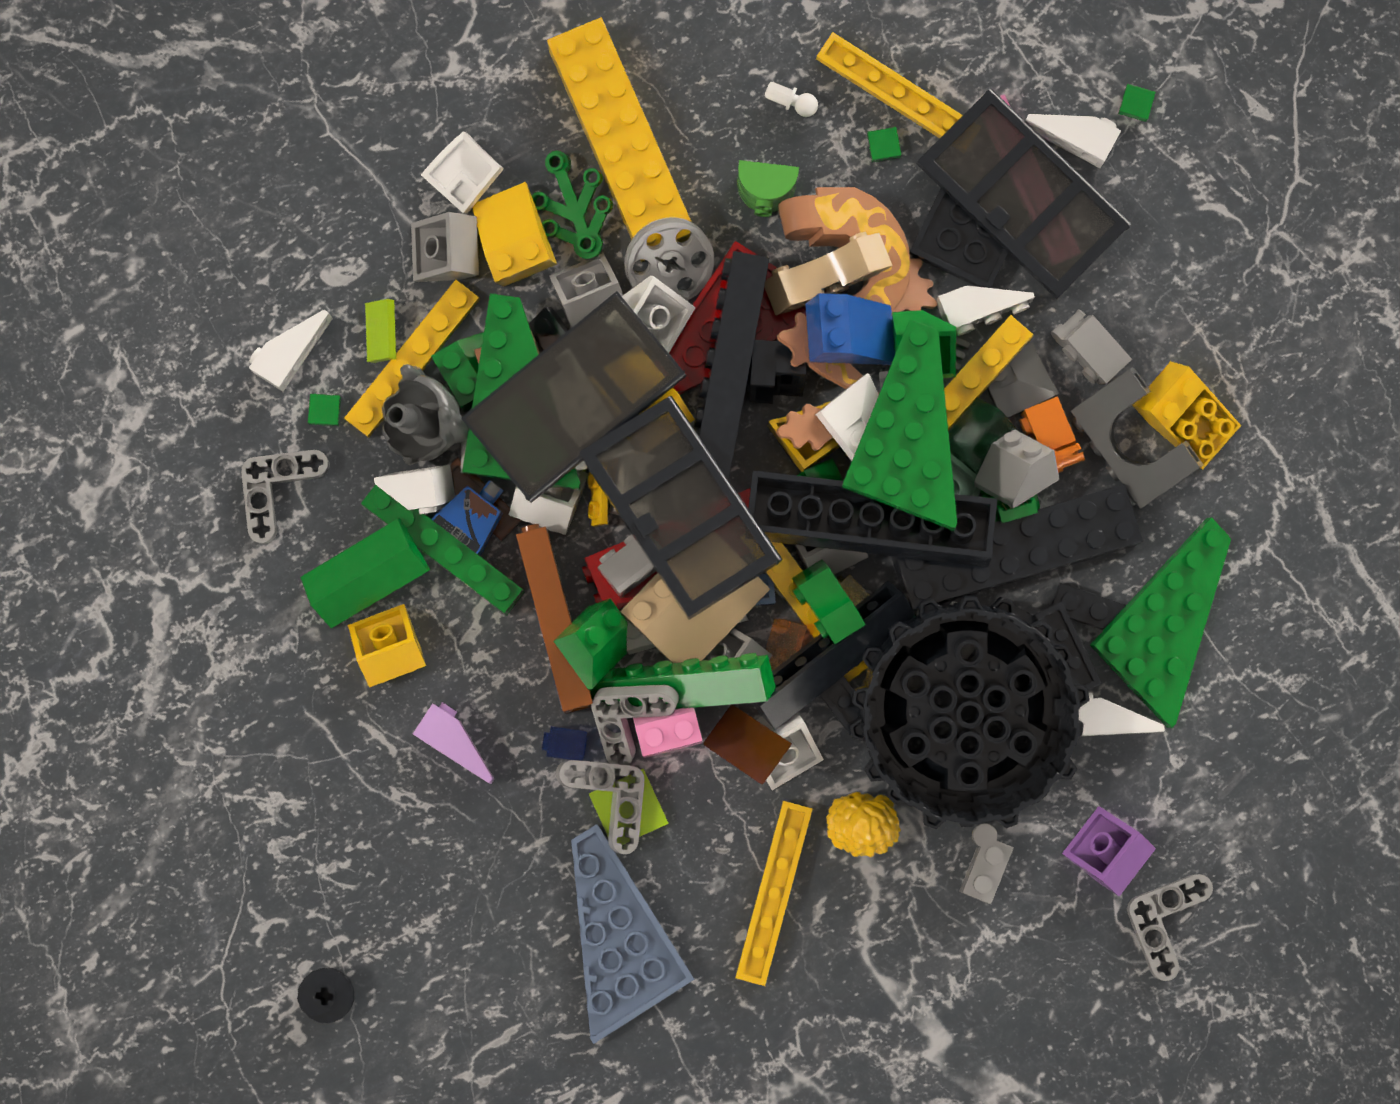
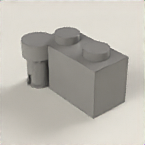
M1078 309L1063 325L1059 324L1052 330L1051 335L1063 347L1062 350L1069 359L1079 362L1084 368L1082 370L1083 375L1091 383L1107 384L1132 358L1094 315L1083 318L1086 314Z
M984 823L976 826L972 832V840L979 847L975 850L959 892L984 903L991 904L1014 847L997 841L996 829L992 825Z

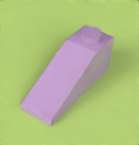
M443 702L439 707L432 703L413 735L489 784H492L494 777L463 724L455 718L457 711Z

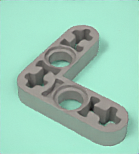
M308 450L249 458L244 462L241 473L247 529L253 541L259 544H268L276 537L277 526L272 484L323 477L330 468L329 459L323 452ZM315 456H317L319 461H323V465L318 467L317 472H314L311 467H303L304 474H299L300 465L297 458H302L301 462L303 464L311 463ZM283 460H290L294 464V470L288 476H282L278 473V465ZM272 461L273 478H270L269 472L259 473L258 479L248 474V471L253 469V464H257L258 467L264 469L270 468L268 462ZM256 493H264L267 496V504L261 509H255L251 504V499ZM269 512V517L263 516V523L266 527H270V532H266L265 538H261L259 534L255 533V529L260 528L259 518L253 519L252 514L263 515Z
M668 685L605 687L597 691L591 708L606 759L610 764L630 765L636 753L627 718L671 715L679 701V695L674 688ZM628 698H638L642 702V706L636 707L631 705ZM612 723L617 725L621 732L614 733L610 731L606 724Z
M565 760L561 762L556 769V778L562 786L613 792L608 836L609 846L614 852L619 854L632 853L637 848L639 842L644 792V775L638 767L579 760ZM573 765L574 771L586 772L585 778L573 777L571 782H569V777L564 776V771L569 770L570 766ZM603 768L606 770L608 778L605 784L599 786L593 781V773L596 769ZM629 771H631L632 777H636V782L631 783L629 788L628 783L615 781V775L628 776ZM625 801H629L634 807V812L628 819L621 817L619 813V807ZM618 822L624 824L632 823V828L625 827V837L630 838V843L624 844L622 849V844L617 843V837L623 836L624 827H617Z
M1194 874L1138 895L1128 903V916L1150 972L1159 980H1172L1179 972V963L1161 918L1207 900L1212 894L1213 885L1205 875ZM1196 879L1198 883L1205 884V888L1201 890V896L1198 893L1187 894L1186 897L1189 901L1185 902L1184 893L1179 888V885L1183 884V890L1190 889L1195 886L1194 880ZM1167 890H1173L1178 895L1177 904L1170 908L1166 907L1162 902V895ZM1139 901L1143 905H1149V910L1145 911L1148 921L1153 919L1156 921V924L1146 925L1141 930L1139 924H1144V919L1142 915L1135 914L1134 912L1138 908L1137 903ZM1152 929L1157 930L1161 934V942L1156 947H1150L1145 942L1146 933ZM1165 947L1167 953H1161L1163 960L1172 964V967L1168 968L1169 974L1167 975L1164 972L1157 971V967L1161 965L1159 957L1156 955L1151 957L1150 955L1151 952H1159Z

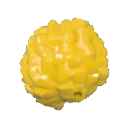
M854 792L834 799L832 802V806L828 811L829 814L826 816L828 824L827 835L836 848L844 849L854 857L860 855L871 858L874 856V853L880 855L886 853L888 847H893V842H898L899 832L901 831L899 819L894 809V803L887 796L877 795L873 797L868 793Z

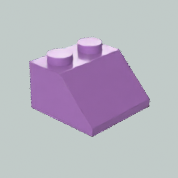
M1098 806L1062 854L1098 883L1117 896H1120L1156 848L1140 832Z

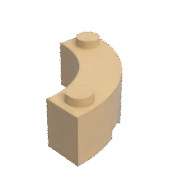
M866 232L855 234L849 238L850 243L822 257L790 269L788 265L774 269L772 271L773 276L765 281L764 287L775 315L805 307V304L818 293H841L848 290L849 286L862 280H869L890 268L892 263L880 233L867 235Z

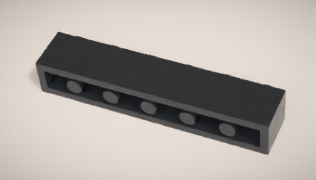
M889 581L885 582L855 606L865 622V626L836 644L833 643L829 636L823 639L821 634H819L773 670L772 674L776 686L773 694L767 702L753 703L761 717L776 730L826 689L834 685L850 670L858 666L863 661L861 656L867 646L881 647L889 637V627L897 621L903 623L916 616L904 593Z

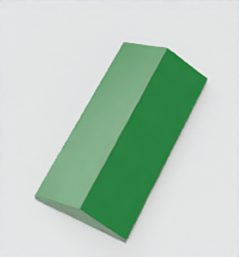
M398 518L300 578L311 607L330 628H333L431 569L401 519Z

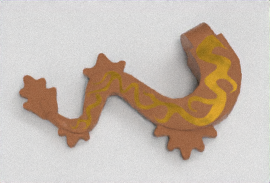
M817 187L815 189L816 195L797 196L779 203L778 210L785 238L792 241L808 240L810 247L835 246L841 248L850 243L849 238L861 232H866L867 235L880 233L892 266L864 281L862 289L853 296L891 305L892 312L921 310V307L934 309L937 306V301L927 292L928 289L933 287V281L918 276V271L923 265V261L920 258L910 259L909 246L900 224L890 210L872 195L855 187ZM801 312L795 316L796 325L794 328L781 331L777 335L778 341L791 350V365L793 367L807 363L817 374L844 389H847L863 376L849 363L810 362L806 316ZM806 404L802 407L803 415L790 411L786 415V424L780 426L776 431L778 437L790 439L793 447L796 449L809 442L812 449L818 451L825 442L833 438L815 415L821 409L811 404Z

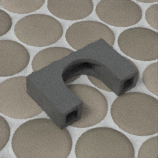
M1133 367L1075 407L1071 412L1074 415L1072 418L1074 425L1081 433L1085 431L1092 440L1089 442V445L1098 457L1103 456L1109 464L1106 468L1115 481L1120 480L1122 484H1125L1131 504L1133 506L1137 504L1141 509L1204 464L1187 441H1184L1160 459L1150 463L1135 462L1127 458L1120 451L1115 441V426L1118 418L1126 409L1151 392Z

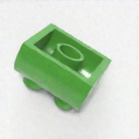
M739 160L737 188L741 199L748 207L755 210L754 215L771 217L772 212L778 211L779 203L793 198L799 167Z

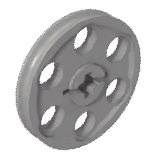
M675 217L658 219L644 226L632 238L625 254V273L633 288L649 276H654L688 301L705 287L712 275L714 267L713 248L704 232L694 223ZM683 229L690 230V237L687 241L682 243L676 241V235L679 231ZM651 234H661V241L658 245H647V239ZM699 251L705 252L706 256L702 263H691L693 254ZM673 257L677 264H668L667 267L661 260H670ZM640 259L648 261V266L644 271H633V265L636 261ZM682 278H691L692 284L688 289L680 290L677 288V284Z

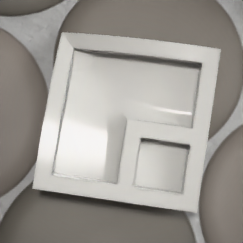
M463 131L430 163L421 176L462 213L467 214L504 168L483 150L468 133Z
M868 373L815 414L851 461L879 396Z

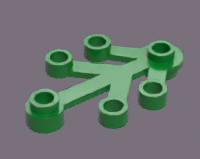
M552 151L546 157L545 166L550 173L556 176L567 206L551 200L543 192H535L532 198L537 210H547L573 221L577 233L561 228L559 223L552 219H546L542 222L545 233L549 238L557 237L573 244L574 251L579 257L593 259L602 251L603 241L599 233L607 214L613 209V201L603 195L598 196L594 200L593 206L596 212L588 227L585 215L596 188L603 181V175L597 169H587L583 174L585 184L579 199H577L568 175V171L571 168L569 156L561 151ZM559 157V166L553 167V159ZM596 173L597 180L590 183V174ZM543 196V205L537 206V198ZM602 200H606L608 203L605 210H600L599 208ZM550 223H553L554 231L548 234L546 228ZM586 239L591 240V247L589 249H584L583 242Z

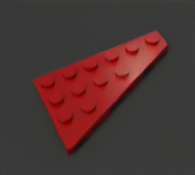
M737 241L733 243L693 303V306L696 308L669 352L671 357L687 375L673 387L679 395L701 384L704 377H709L710 369L705 368V362L709 347L714 348L715 340L710 339L715 317L720 318L721 310L715 308L720 288H725L726 281L721 280L725 259H731L734 251L757 255ZM771 263L768 264L766 280L773 276L772 271L777 268ZM764 287L755 340H778L777 335L781 331L795 327V316L797 313L801 312L806 316V307L775 315ZM656 359L654 365L666 378L669 374Z

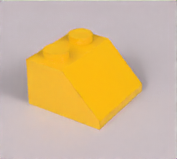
M405 604L348 625L356 659L369 688L426 666L421 646Z

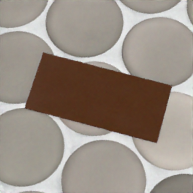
M731 704L705 739L703 745L763 785L792 743Z

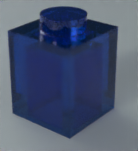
M551 726L550 733L544 732L542 750L547 751L546 757L584 761L588 732Z

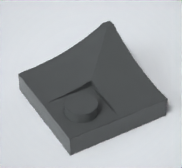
M1033 342L1025 345L986 388L1001 421L1059 394Z

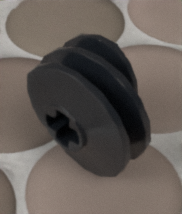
M320 968L312 971L302 980L298 988L297 1001L301 1010L309 1018L319 1023H332L342 1019L351 1010L355 1000L354 987L350 978L342 971L334 968ZM325 987L328 988V993H333L334 996L328 1000V1004L325 1003V998L319 995L320 992L325 991Z

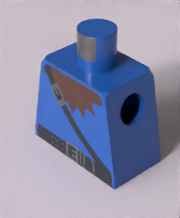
M490 480L479 494L467 486L442 508L432 520L481 556L503 515L499 509L493 506L503 490Z

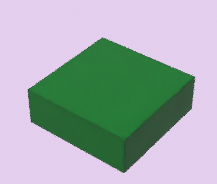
M1127 84L1118 114L1147 122L1156 92Z
M896 127L867 132L872 163L901 158Z
M310 394L308 424L339 426L341 396Z

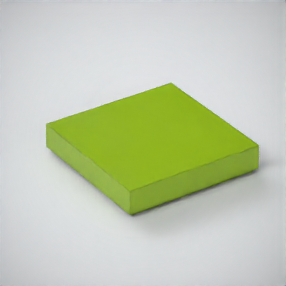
M644 768L641 769L644 775V792L639 837L669 824ZM630 774L617 781L628 783L629 788L631 783L636 782V777H632ZM595 790L589 793V796L606 834L609 836L613 792ZM629 801L623 802L619 807L621 817L628 819L632 816L634 812L633 805ZM618 822L617 827H624L622 837H617V843L624 845L630 842V838L625 837V827L632 828V823L624 824Z

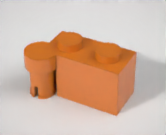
M1058 396L1027 408L1021 413L1022 419H1019V423L1023 433L1027 436L1030 435V438L1055 451L1058 473L1063 472L1065 467L1085 461L1083 452L1079 453L1081 447L1076 443Z

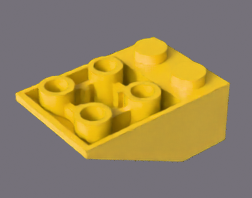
M1171 361L1148 386L1151 392L1132 405L1150 426L1175 447L1187 441L1204 464L1200 467L1202 470L1241 427L1240 423L1189 366Z

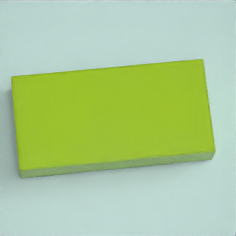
M384 299L365 303L367 362L377 363L396 359L394 300Z

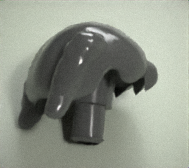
M403 365L400 369L403 378L398 383V391L387 397L382 405V413L386 422L383 424L382 433L389 449L395 454L402 456L406 464L413 465L419 461L433 460L441 456L453 444L465 441L468 437L469 427L461 419L462 416L460 415L456 399L439 381L425 376V373L417 366Z

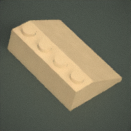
M715 532L668 561V565L692 600L748 566ZM657 573L620 612L671 663H680L690 658H698L699 661H702L767 594L770 588L757 577L688 620Z

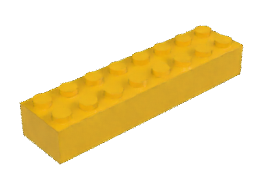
M602 17L548 39L547 44L551 57L631 240L640 229L658 219L675 217L691 222ZM683 229L679 231L676 235V241L680 243L687 241L690 237V230ZM651 234L647 239V245H658L661 241V234Z

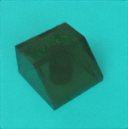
M977 397L948 433L950 453L974 473L978 474L992 443L1003 437L1006 433L1013 430L1018 431V429L999 408Z

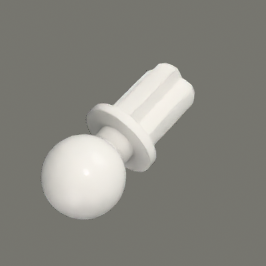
M775 82L768 84L765 97L786 106V110H789L790 105H792L800 116L810 117L818 109V101L812 94L796 95L797 88L795 87L792 90Z

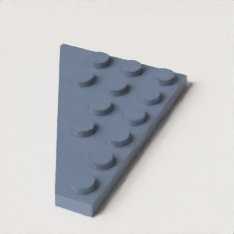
M598 824L571 840L590 1039L593 1044L695 980L619 857L610 848L609 842Z

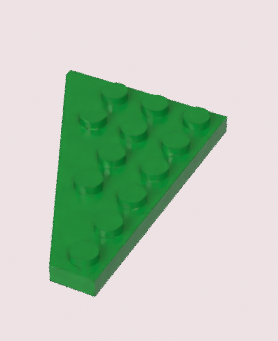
M490 294L472 409L539 355L519 297ZM538 372L526 383L561 425L547 379L541 372ZM517 391L479 421L530 483L539 482L570 456ZM469 429L462 472L511 480ZM576 468L571 470L553 486L580 490L581 483Z
M910 319L842 487L954 531L957 525L939 332L937 329Z
M1212 517L1206 518L1090 644L1092 649L1167 728H1173L1176 725L1231 542L1229 535Z

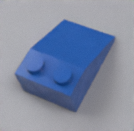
M818 293L805 304L810 362L892 364L895 357L891 305L848 294Z

